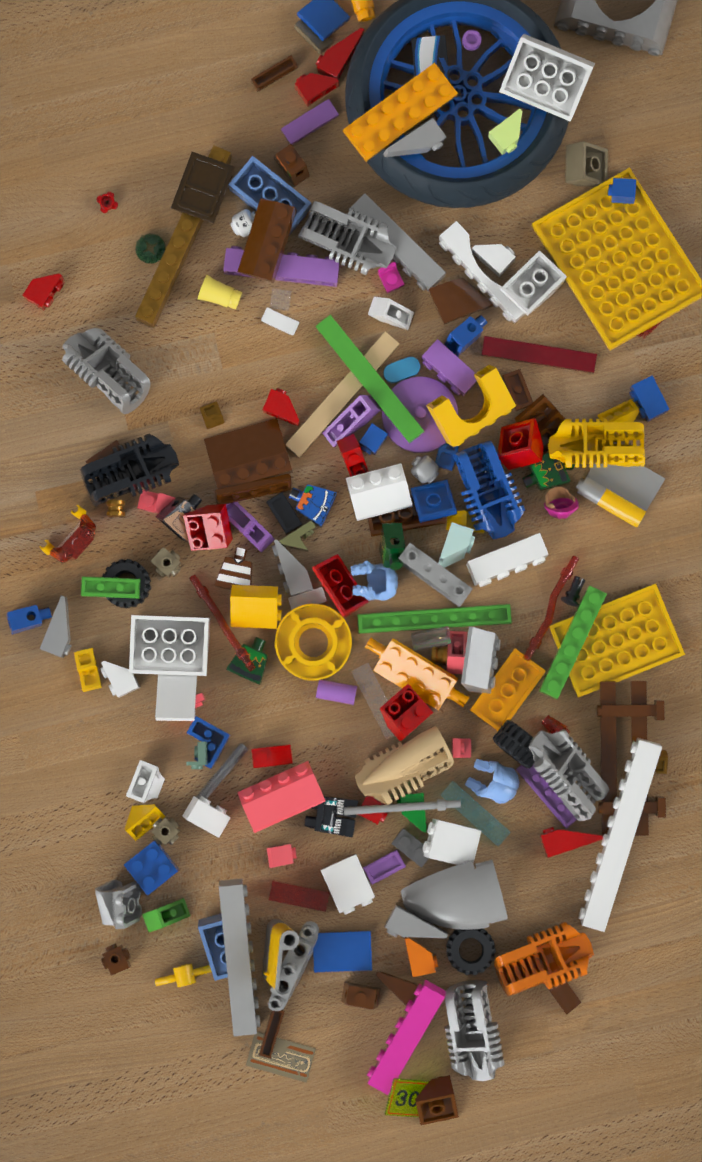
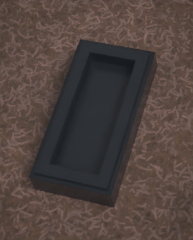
M283 492L266 501L286 535L302 525Z

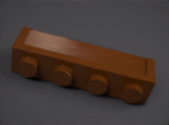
M292 55L251 78V82L257 92L296 70L298 68L297 63Z
M271 1010L259 1056L271 1059L285 1013L284 1010Z

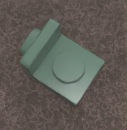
M198 742V746H194V756L198 758V761L186 762V766H191V769H203V765H207V742Z

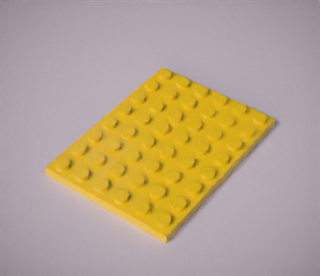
M630 167L532 223L534 231L556 266L567 276L566 282L610 351L702 298V279ZM613 178L636 179L634 204L611 203L612 196H608L609 184H613Z

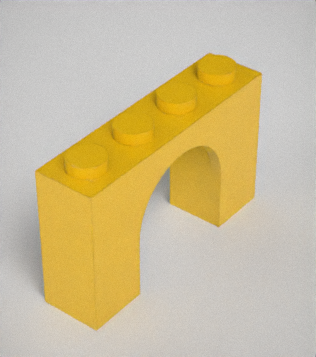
M487 365L474 374L483 392L484 403L480 412L473 418L460 419L450 400L443 395L426 405L446 443L452 447L463 444L465 439L477 435L480 429L492 425L496 422L497 418L509 414L512 411L511 409L516 407L496 367Z

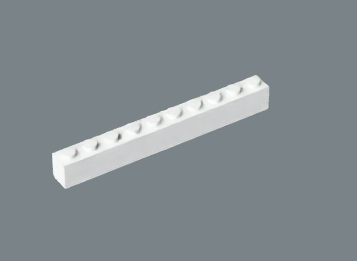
M637 737L636 742L633 741L630 753H632V756L625 764V779L622 778L619 784L621 792L619 797H616L614 800L613 808L615 811L613 816L610 815L607 827H609L607 834H604L601 843L603 850L602 853L599 852L597 855L596 864L598 866L596 871H593L591 874L590 882H592L590 890L587 889L584 900L586 904L579 913L582 926L605 932L662 746L658 743Z

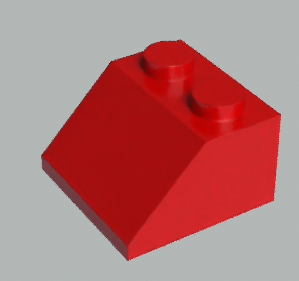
M535 418L501 427L498 457L508 470L542 462L544 445Z

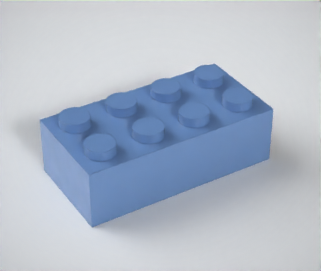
M254 156L248 160L229 183L230 191L255 211H257L260 199L277 201L295 207L297 212L290 234L312 207L310 201Z

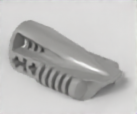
M313 202L305 226L302 227L299 238L330 251V260H333L335 254H337L335 262L339 263L343 257L341 264L344 266L349 259L348 268H352L355 262L354 270L358 271L362 265L360 273L367 275L371 268L388 267L396 249V246L389 241L388 224L382 222L380 228H378L380 221L377 219L373 226L371 225L373 222L372 217H369L367 223H365L367 215L363 214L359 220L361 212L357 211L355 216L352 217L354 214V209L352 208L347 215L320 202Z
M93 328L84 333H77L62 345L66 352L62 361L71 370H74L77 375L79 374V377L88 383L91 388L97 386L123 414H129L134 411L148 395L150 389L149 378L129 360L130 354L121 348L119 344H116L102 329Z
M565 729L553 734L540 730L533 737L529 745L535 761L533 767L537 772H540L541 777H544V780L557 793V796L562 799L564 805L578 821L591 819L596 811L595 802L605 798L609 792V787L590 765L591 760L586 757L587 755L582 752V749L578 747L571 736L569 737V733Z
M469 980L454 984L446 990L445 1004L449 1025L444 1028L445 1032H448L446 1033V1038L449 1039L447 1040V1045L449 1046V1057L452 1059L450 1061L451 1068L461 1075L469 1076L472 1080L486 1081L494 1079L496 1069L505 1065L504 1058L501 1057L503 1056V1051L500 1050L502 1048L501 1043H499L501 1039L498 1036L500 1033L497 1029L498 1023L492 1022L487 982L483 980Z

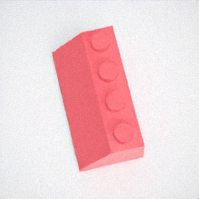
M308 761L237 792L254 833L325 802L323 793Z

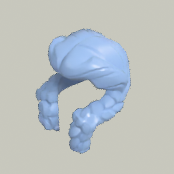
M364 561L350 567L352 576L367 574L368 581L367 587L353 586V595L365 596L368 601L375 599L386 601L395 596L398 588V575L395 570L383 567L382 563L375 565L369 561Z
M476 759L474 768L493 773V780L486 787L480 781L469 777L465 786L474 791L477 796L490 798L499 804L507 803L513 799L519 788V778L515 769L505 767L497 761L488 762L487 760Z

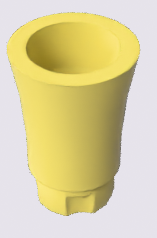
M206 275L198 295V300L236 309L242 292L234 290L233 287Z

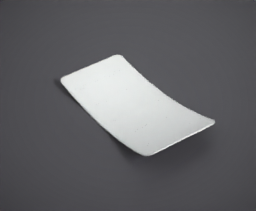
M268 307L261 319L262 322L290 335H294L299 325L298 321Z
M322 587L288 598L291 610L304 604H320L327 601Z

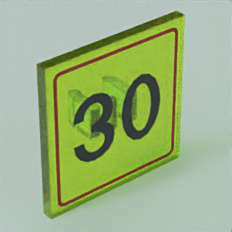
M393 1078L384 1114L419 1117L415 1098L429 1081Z

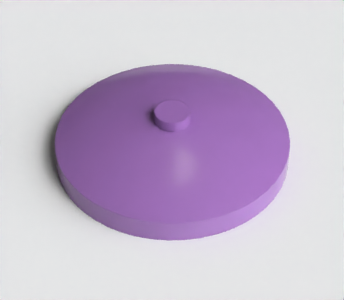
M428 377L408 378L393 387V393L422 427L424 433L409 444L382 410V421L389 438L400 448L414 453L431 452L444 445L446 441L426 405L443 395L450 400L458 415L457 403L451 391L441 382Z

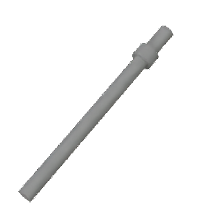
M437 799V801L344 807V815L429 809L444 811L446 808H460L461 800L445 801V799Z

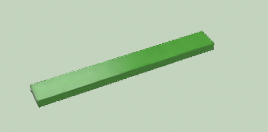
M329 315L316 325L317 330L410 444L423 434L424 430L334 318Z
M510 604L357 614L358 634L512 623Z

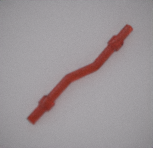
M572 556L568 565L560 573L561 577L550 594L545 620L535 637L531 638L530 646L523 656V659L526 661H530L536 649H539L542 644L541 640L553 620L557 597L567 580L571 579L573 570L579 561V558L576 556Z
M192 575L189 579L196 588V593L200 599L203 598L215 616L223 633L235 649L236 656L244 662L250 672L253 671L256 667L249 658L248 651L245 647L241 646L230 630L222 613L210 597L206 586L201 584L196 575Z

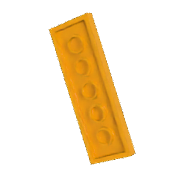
M433 63L345 127L343 132L367 162L456 97L458 93L438 66Z

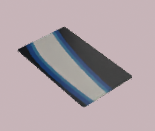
M445 35L412 38L415 77L433 63L445 74L439 58H444L448 65ZM448 70L447 77L448 81L450 82V75Z

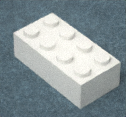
M538 533L470 560L466 566L474 586L479 585L483 587L492 582L491 579L497 577L498 580L508 577L511 571L515 570V573L526 570L529 564H533V566L539 565L545 561L549 554L541 534Z

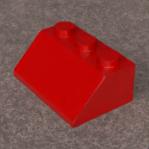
M339 554L312 567V570L343 618L353 614L369 602L365 596L353 595V586L358 584Z

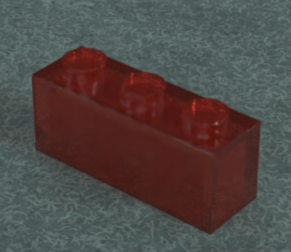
M273 880L269 900L326 912L330 891Z

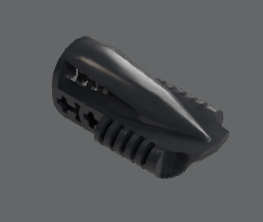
M149 433L144 435L145 441H143L142 437L137 438L139 444L136 443L135 439L131 440L132 446H130L129 442L124 443L126 449H124L122 444L118 445L119 451H117L116 447H113V454L84 465L80 469L81 477L94 507L129 492L132 497H135V490L140 495L143 493L142 487L145 492L149 491L148 485L153 490L156 488L154 482L157 483L158 487L162 486L161 480H163L164 484L170 483L171 471L179 466L175 450L170 444H163L161 440Z

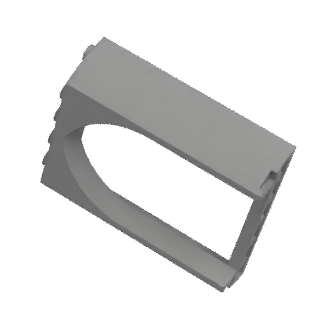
M561 0L554 26L563 31L572 30L581 36H594L593 38L599 41L608 40L617 46L626 45L630 46L632 50L648 51L650 55L659 56L663 55L678 0H655L641 14L622 21L611 20L602 12L595 0Z

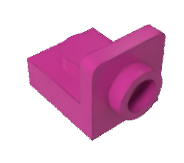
M395 262L390 263L387 268L380 267L378 269V275L387 294L404 286Z

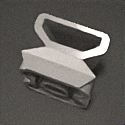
M111 880L95 888L103 925L115 926V929H125L140 921L142 907L139 904L141 889L137 882L133 881L122 886L121 881Z

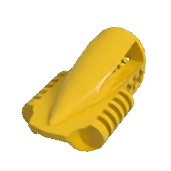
M565 419L559 426L557 433L549 438V456L552 459L565 463V468H572V464H575V468H579V464H582V468H586V464H589V468H593V464H596V468H600V464H603V468H607V464L624 467H645L644 425L640 422H607V419H603V422H600V419H596V422H593V419H589V422H586V419H582V422H579V419H575V422H572V419ZM630 440H633L632 445H629ZM636 440H640V446L637 445Z

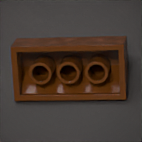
M260 199L237 272L274 283L297 212L295 207L277 201Z

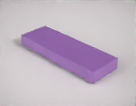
M327 99L281 128V131L288 142L294 145L337 118L339 114L330 100Z

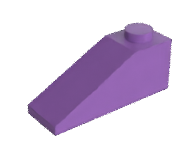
M360 395L322 434L333 447H336L337 440L358 431L382 409L371 395Z

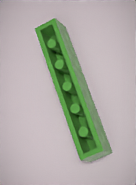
M590 585L587 587L539 692L555 700L558 699L607 593Z

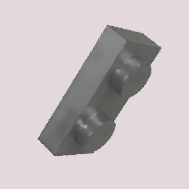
M404 828L391 843L421 868L429 859L424 856V844Z

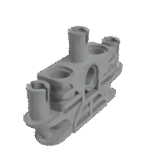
M313 921L304 923L298 935L299 943L297 947L287 952L281 965L279 990L271 987L270 991L272 994L269 998L268 1006L273 1011L284 1009L295 988L298 986L310 960L319 934V927ZM299 945L304 946L305 952L299 949ZM283 980L288 983L289 987L284 986Z

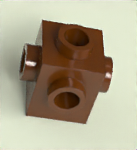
M116 944L105 948L107 952L102 954L103 958H101L104 968L109 969L111 976L131 967L128 960L131 956L127 948H123L122 945L117 947ZM114 956L118 957V961L114 960Z

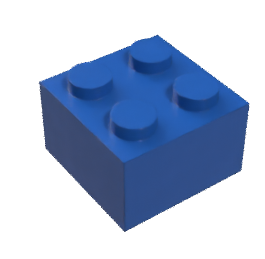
M155 840L124 864L147 896L180 871L161 845Z

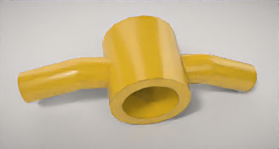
M192 963L174 967V974L155 978V984L160 986L176 982L177 987H183L196 983V976L212 971L210 965L193 969Z

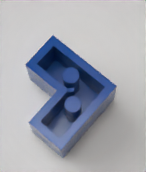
M198 716L195 717V721L192 722L187 731V734L196 739L207 742V765L205 766L212 769L231 735Z

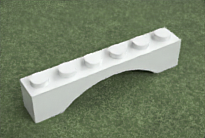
M457 221L439 236V245L444 251H449L453 255V261L457 265L461 264L466 269L464 271L471 280L473 278L476 280L480 291L487 293L491 297L490 301L496 308L499 306L504 311L502 313L509 322L512 320L515 324L525 313L500 290L502 286L492 281L482 272L472 255L469 234Z

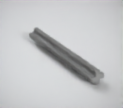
M244 744L238 745L237 749L233 751L234 753L229 756L230 759L227 758L226 762H224L225 764L221 766L222 768L218 769L217 774L215 773L214 777L210 779L211 781L207 782L206 787L204 786L203 790L199 792L200 794L196 795L197 798L200 799L203 796L208 799L209 795L219 786L218 784L222 782L221 780L230 773L229 771L233 769L232 767L248 751Z

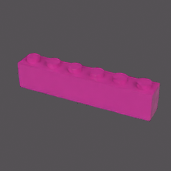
M427 980L422 985L418 984L414 992L416 995L414 1000H409L404 1009L406 1014L404 1017L400 1016L395 1024L396 1031L394 1034H389L385 1042L388 1045L385 1050L381 1049L376 1057L378 1062L375 1066L372 1065L366 1075L369 1077L367 1084L387 1095L445 998L446 991Z

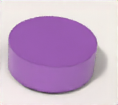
M476 30L466 31L462 37L464 48L470 51L478 49L482 40L480 33Z

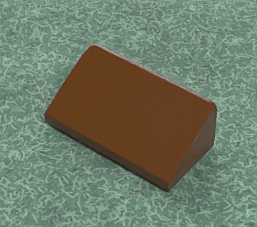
M566 980L565 984H560L559 982L557 987H554L552 984V989H549L566 1015L582 1003Z

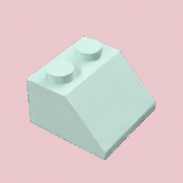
M452 522L438 564L445 568L464 559L466 553L470 554L475 540V536H472L474 529Z

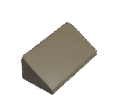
M302 20L294 25L296 31L320 55L334 43L330 37L322 41Z

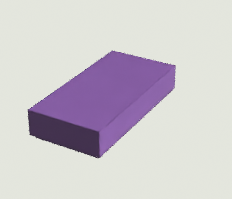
M396 849L363 867L373 885L406 866Z

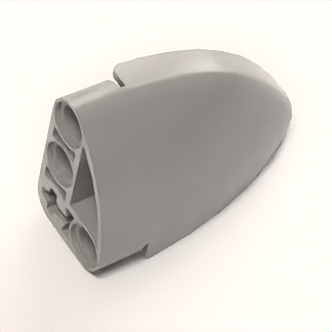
M493 860L476 863V869L472 861L462 863L429 875L401 890L402 900L407 911L429 923L442 927L464 930L482 929L489 927V923L492 924L508 919Z

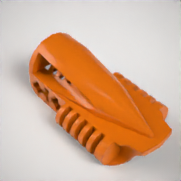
M563 922L559 924V927L557 925L553 926V931L551 928H548L546 932L544 930L540 931V936L538 933L533 934V937L531 935L527 936L528 945L494 959L499 982L506 995L511 996L542 983H545L549 990L552 989V984L554 987H557L559 982L560 984H565V979L567 982H570L572 977L577 979L578 974L580 977L587 975L589 958L594 955L592 944L584 932L579 933L572 926Z

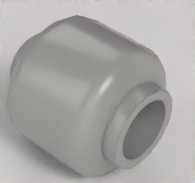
M428 455L423 457L417 456L411 463L413 465L411 473L421 483L430 484L439 475V466Z

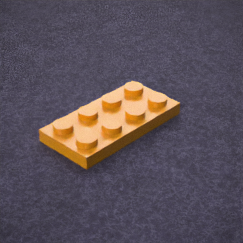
M515 648L494 676L495 687L491 689V694L482 693L470 711L498 731L506 720H511L546 670Z

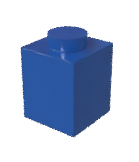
M613 178V184H609L608 196H612L611 203L634 204L636 179Z
M372 423L359 442V445L362 446L361 450L368 455L371 453L376 455L388 437V433Z

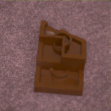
M464 278L448 281L429 289V293L444 325L494 306L490 299Z
M542 394L514 419L517 423L533 418L536 419L544 445L543 452L548 451L549 438L557 433L559 426L566 418Z

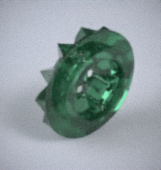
M151 233L142 235L135 247L138 258L148 264L160 261L166 250L163 239ZM146 242L151 246L155 245L153 248L154 255L150 251H145L147 249Z

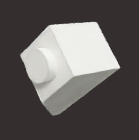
M502 244L475 245L472 248V254L498 277L515 261L514 251L508 246L504 247Z
M373 297L368 315L381 322L408 330L414 312L389 298Z

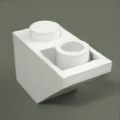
M106 661L101 662L103 667L100 670L104 678H109L111 684L108 686L113 696L117 695L120 698L140 688L134 673H129V669Z

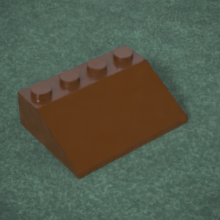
M277 418L204 439L218 489L293 473Z

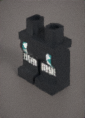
M324 797L325 802L311 808L317 809L316 817H305L304 826L313 828L314 831L353 838L355 820L339 818L337 815L356 818V814L344 815V807L358 806V800Z

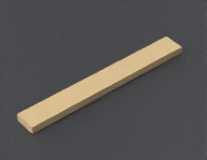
M385 331L364 357L377 371L400 344ZM351 371L285 444L299 458L363 387Z

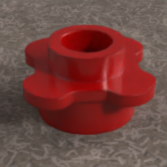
M107 192L96 199L97 203L101 206L100 210L102 213L118 208L113 192Z

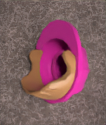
M553 487L546 493L544 506L549 515L554 518L566 519L579 508L577 499L565 487Z

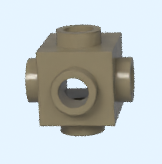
M164 547L151 560L157 567L155 571L162 577L165 575L169 578L171 575L175 577L182 569L180 567L182 563L179 561L181 557L173 550L169 552ZM167 561H170L169 566H165Z
M167 817L163 820L159 818L152 825L154 827L151 831L154 834L152 838L159 845L162 843L164 845L168 843L172 845L179 838L177 834L180 832L178 829L180 825L173 818L170 820ZM163 828L168 829V835L162 834Z

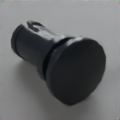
M574 576L569 591L565 593L566 597H561L565 604L573 607L579 606L576 601L580 599L579 594L585 583L583 578L579 580L580 577Z

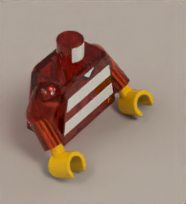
M76 505L78 507L76 512L71 510V514L80 519V522L58 547L55 548L48 540H45L47 543L45 547L39 546L46 555H51L61 563L76 560L94 540L96 525L86 514V510L79 505Z

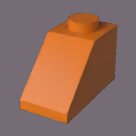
M405 937L412 976L417 977L436 973L435 968L438 967L437 957L432 956L431 951L410 937Z

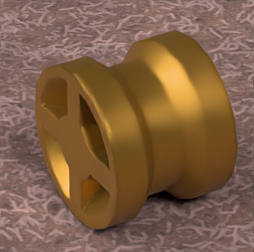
M109 500L106 502L108 506L107 517H125V512L123 511L125 500Z
M432 646L431 662L447 665L448 646H443L442 648Z

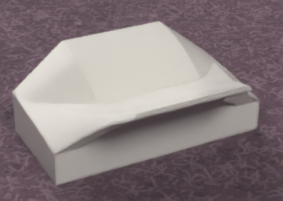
M140 760L126 796L142 803L158 798L165 780L159 772V767Z

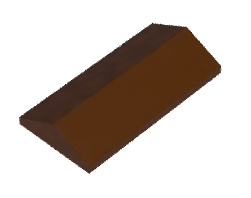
M410 495L412 507L368 518L371 537L381 535L383 523H402L403 531L445 524L447 521L446 517L420 523L412 495Z

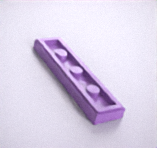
M520 765L516 769L566 829L577 820L564 805L562 799L557 796V793L552 790L544 780V777H541L540 772H537L533 766L529 769Z

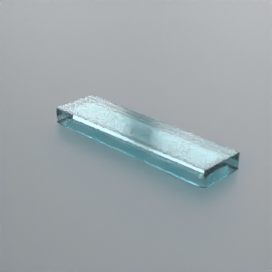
M454 781L440 794L446 801L461 800V807L455 809L497 846L511 833Z

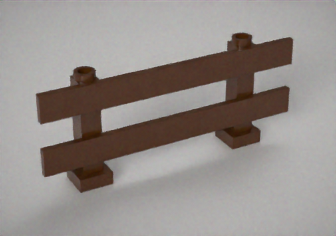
M600 681V705H597V717H600L601 778L609 787V792L605 798L598 802V813L602 814V836L608 833L609 827H607L610 815L613 816L614 814L613 803L617 797L616 717H631V745L633 741L636 742L637 737L647 740V716H654L655 720H665L663 700H654V704H647L646 681H631V704L616 705V681ZM647 794L635 836H649V813H656L658 818H666L665 797L655 796V801H648Z

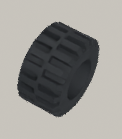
M120 559L118 562L114 561L111 563L112 565L105 569L106 572L105 574L103 573L102 577L118 578L123 573L133 574L136 579H140V599L106 598L120 608L137 607L138 604H142L144 599L149 596V590H151V579L147 570L131 559Z
M506 720L493 736L494 743L525 768L530 769L534 765L533 754L529 749L533 737L513 721Z
M455 929L452 935L449 936L446 944V953L451 965L457 971L466 975H478L477 973H483L486 968L491 966L495 958L496 948L494 940L485 929ZM474 938L481 943L482 954L477 960L467 961L461 957L459 947L465 939Z

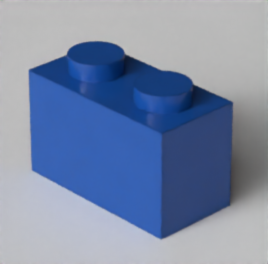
M653 375L630 387V397L633 402H637L640 411L639 415L642 419L645 418L646 422L670 410Z

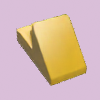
M466 510L457 511L455 515L447 516L446 530L450 529L453 522L474 529L473 533L484 534L482 529L475 531L473 525L479 521L472 522L471 518L476 516V514L469 515Z

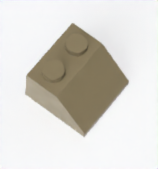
M584 141L566 145V183L576 186L596 187L607 181L608 149Z

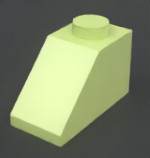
M518 109L489 132V139L502 155L506 152L511 153L518 147L516 144H518L520 134L521 109Z

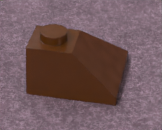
M450 1075L431 1079L415 1098L420 1125L459 1118Z

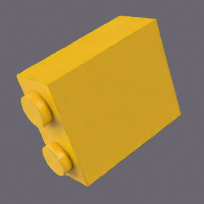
M232 585L230 596L231 627L277 629V621H281L282 610H278V606H281L282 594H278L277 586Z

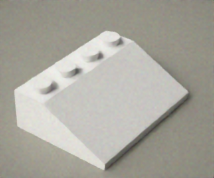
M523 34L499 92L571 122L595 63Z
M131 615L129 673L207 676L210 618Z

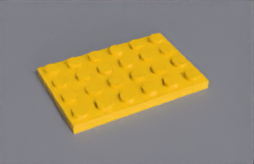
M656 584L601 606L569 674L577 698L599 690L600 681L619 682L685 655ZM573 617L549 626L557 649Z

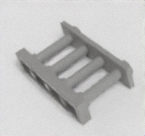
M409 543L398 558L403 562V567L458 607L462 605L473 589L411 543Z

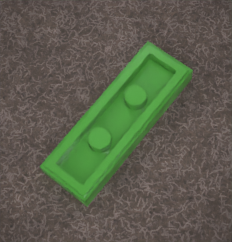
M82 577L81 596L140 599V579Z

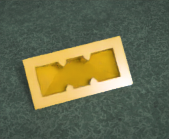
M630 399L597 416L601 422H603V419H607V422H634L640 411L633 400Z
M155 804L132 806L125 831L137 841L153 828L152 825L159 818L164 819L166 816Z

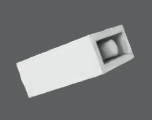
M433 818L427 829V833H429L428 840L423 845L424 856L455 865L472 861L474 864L481 830Z
M356 854L321 869V873L339 913L344 912L346 915L355 911L354 907L362 904V907L373 902L372 899L375 898V895Z

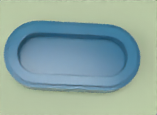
M407 357L391 363L384 369V378L389 383H397L413 377L420 371V362L415 357Z

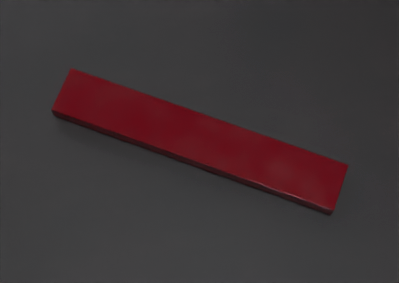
M484 336L481 356L593 374L597 354L489 336Z

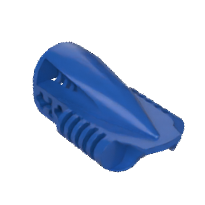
M490 440L452 454L466 490L461 492V495L468 494V497L463 500L464 502L471 501V503L466 505V508L473 507V510L468 513L469 515L476 514V516L471 518V521H479L473 525L475 531L481 529L487 531L492 539L506 537L514 532L515 523L526 510L524 505L517 506L522 500L521 498L515 500V497L520 494L519 492L512 493L513 490L517 489L516 485L510 487V484L514 483V479L507 480L512 474L511 472L505 474L493 443Z

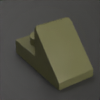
M311 520L279 542L285 547L308 551L301 538L307 539L315 533L313 530L316 529V526Z

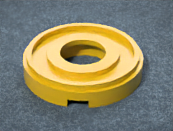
M304 604L291 610L281 620L275 636V649L281 664L292 675L309 681L323 680L340 671L347 662L352 647L351 632L345 619L334 609L320 604ZM310 628L322 630L328 638L326 651L318 657L305 655L299 647L300 636Z

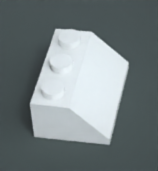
M402 464L346 478L357 521L412 507Z

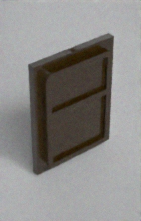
M191 152L171 209L214 224L235 167L205 155Z

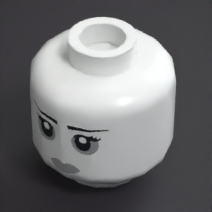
M244 209L232 217L230 225L237 236L246 237L249 235L255 212L251 213L248 209Z

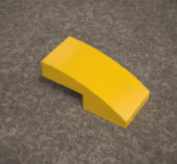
M93 648L74 652L82 691L87 692L102 688Z

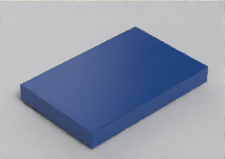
M371 931L319 933L313 948L314 972L372 970Z

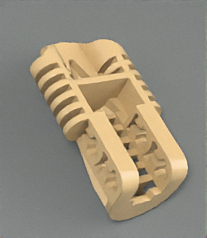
M436 725L418 734L403 745L400 741L397 742L398 747L396 748L395 745H392L391 751L386 748L385 754L382 751L378 752L379 757L376 754L372 755L374 759L372 761L369 757L364 759L365 765L363 769L355 776L358 788L364 796H372L379 802L389 805L393 803L391 798L394 797L395 800H398V794L404 797V791L410 794L412 793L410 788L413 787L414 791L418 790L416 785L419 784L422 788L424 787V781L449 769L454 764V760ZM443 747L444 752L441 753L440 748Z

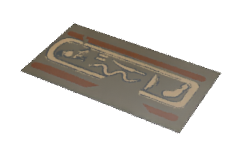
M259 1032L254 1034L246 1066L307 1083L316 1048L277 1038L270 1059L259 1056L264 1034Z

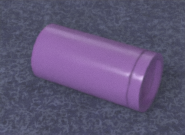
M319 680L316 698L354 705L357 686Z

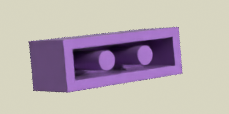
M438 339L422 355V364L427 369H433L437 372L436 376L443 383L447 381L452 386L450 389L459 396L461 394L464 397L477 383L474 377L475 372Z

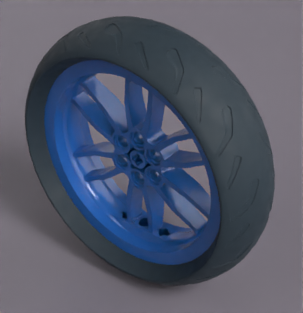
M398 0L371 23L360 39L351 59L345 88V105L349 125L383 101L385 89L395 92L403 86L386 81L390 68L415 75L414 65L395 60L400 51L412 38H416L427 31L430 33V36H436L435 28L451 26L456 46V65L448 66L444 58H439L447 79L448 70L449 75L456 74L459 76V79L456 81L450 79V83L458 95L462 94V98L459 96L454 97L445 104L450 108L448 111L444 112L439 108L431 115H436L438 118L436 123L440 128L447 120L454 121L455 147L460 167L438 165L427 161L421 154L384 157L383 153L385 150L404 138L405 135H402L368 160L367 163L386 183L412 199L439 207L470 208L483 206L502 200L521 190L534 180L554 157L562 143L569 121L506 94L484 92L482 89L502 77L508 71L523 34L561 49L553 32L537 13L520 0ZM457 25L486 30L498 40L484 52L470 71H465L462 68V46ZM500 47H504L512 58L501 68L482 77L479 71ZM469 80H475L478 84L476 86H470L467 82ZM479 98L482 102L476 105L472 102V99ZM486 103L509 104L530 110L531 113L527 124L521 123L520 126L522 134L519 136L518 144H516L518 147L511 153L506 152L489 161L483 137L474 115L480 114L500 124L507 117L488 108ZM466 111L468 115L466 117H460L458 115V112ZM461 126H470L478 143L482 164L470 167L465 165L460 141Z

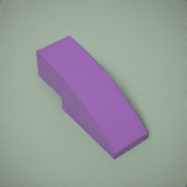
M238 502L226 504L229 522L262 553L275 540L273 536Z

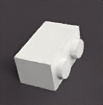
M194 796L182 816L219 838L231 818L226 814L227 810L219 805L216 808L211 806V801L203 796L200 799Z

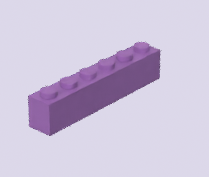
M231 246V248H226L224 274L252 277L237 272L244 252L242 247ZM288 252L287 255L283 254L275 280L337 287L340 262H335L336 258H333V260H330L329 257L320 259L316 255L310 254L302 257L297 253Z

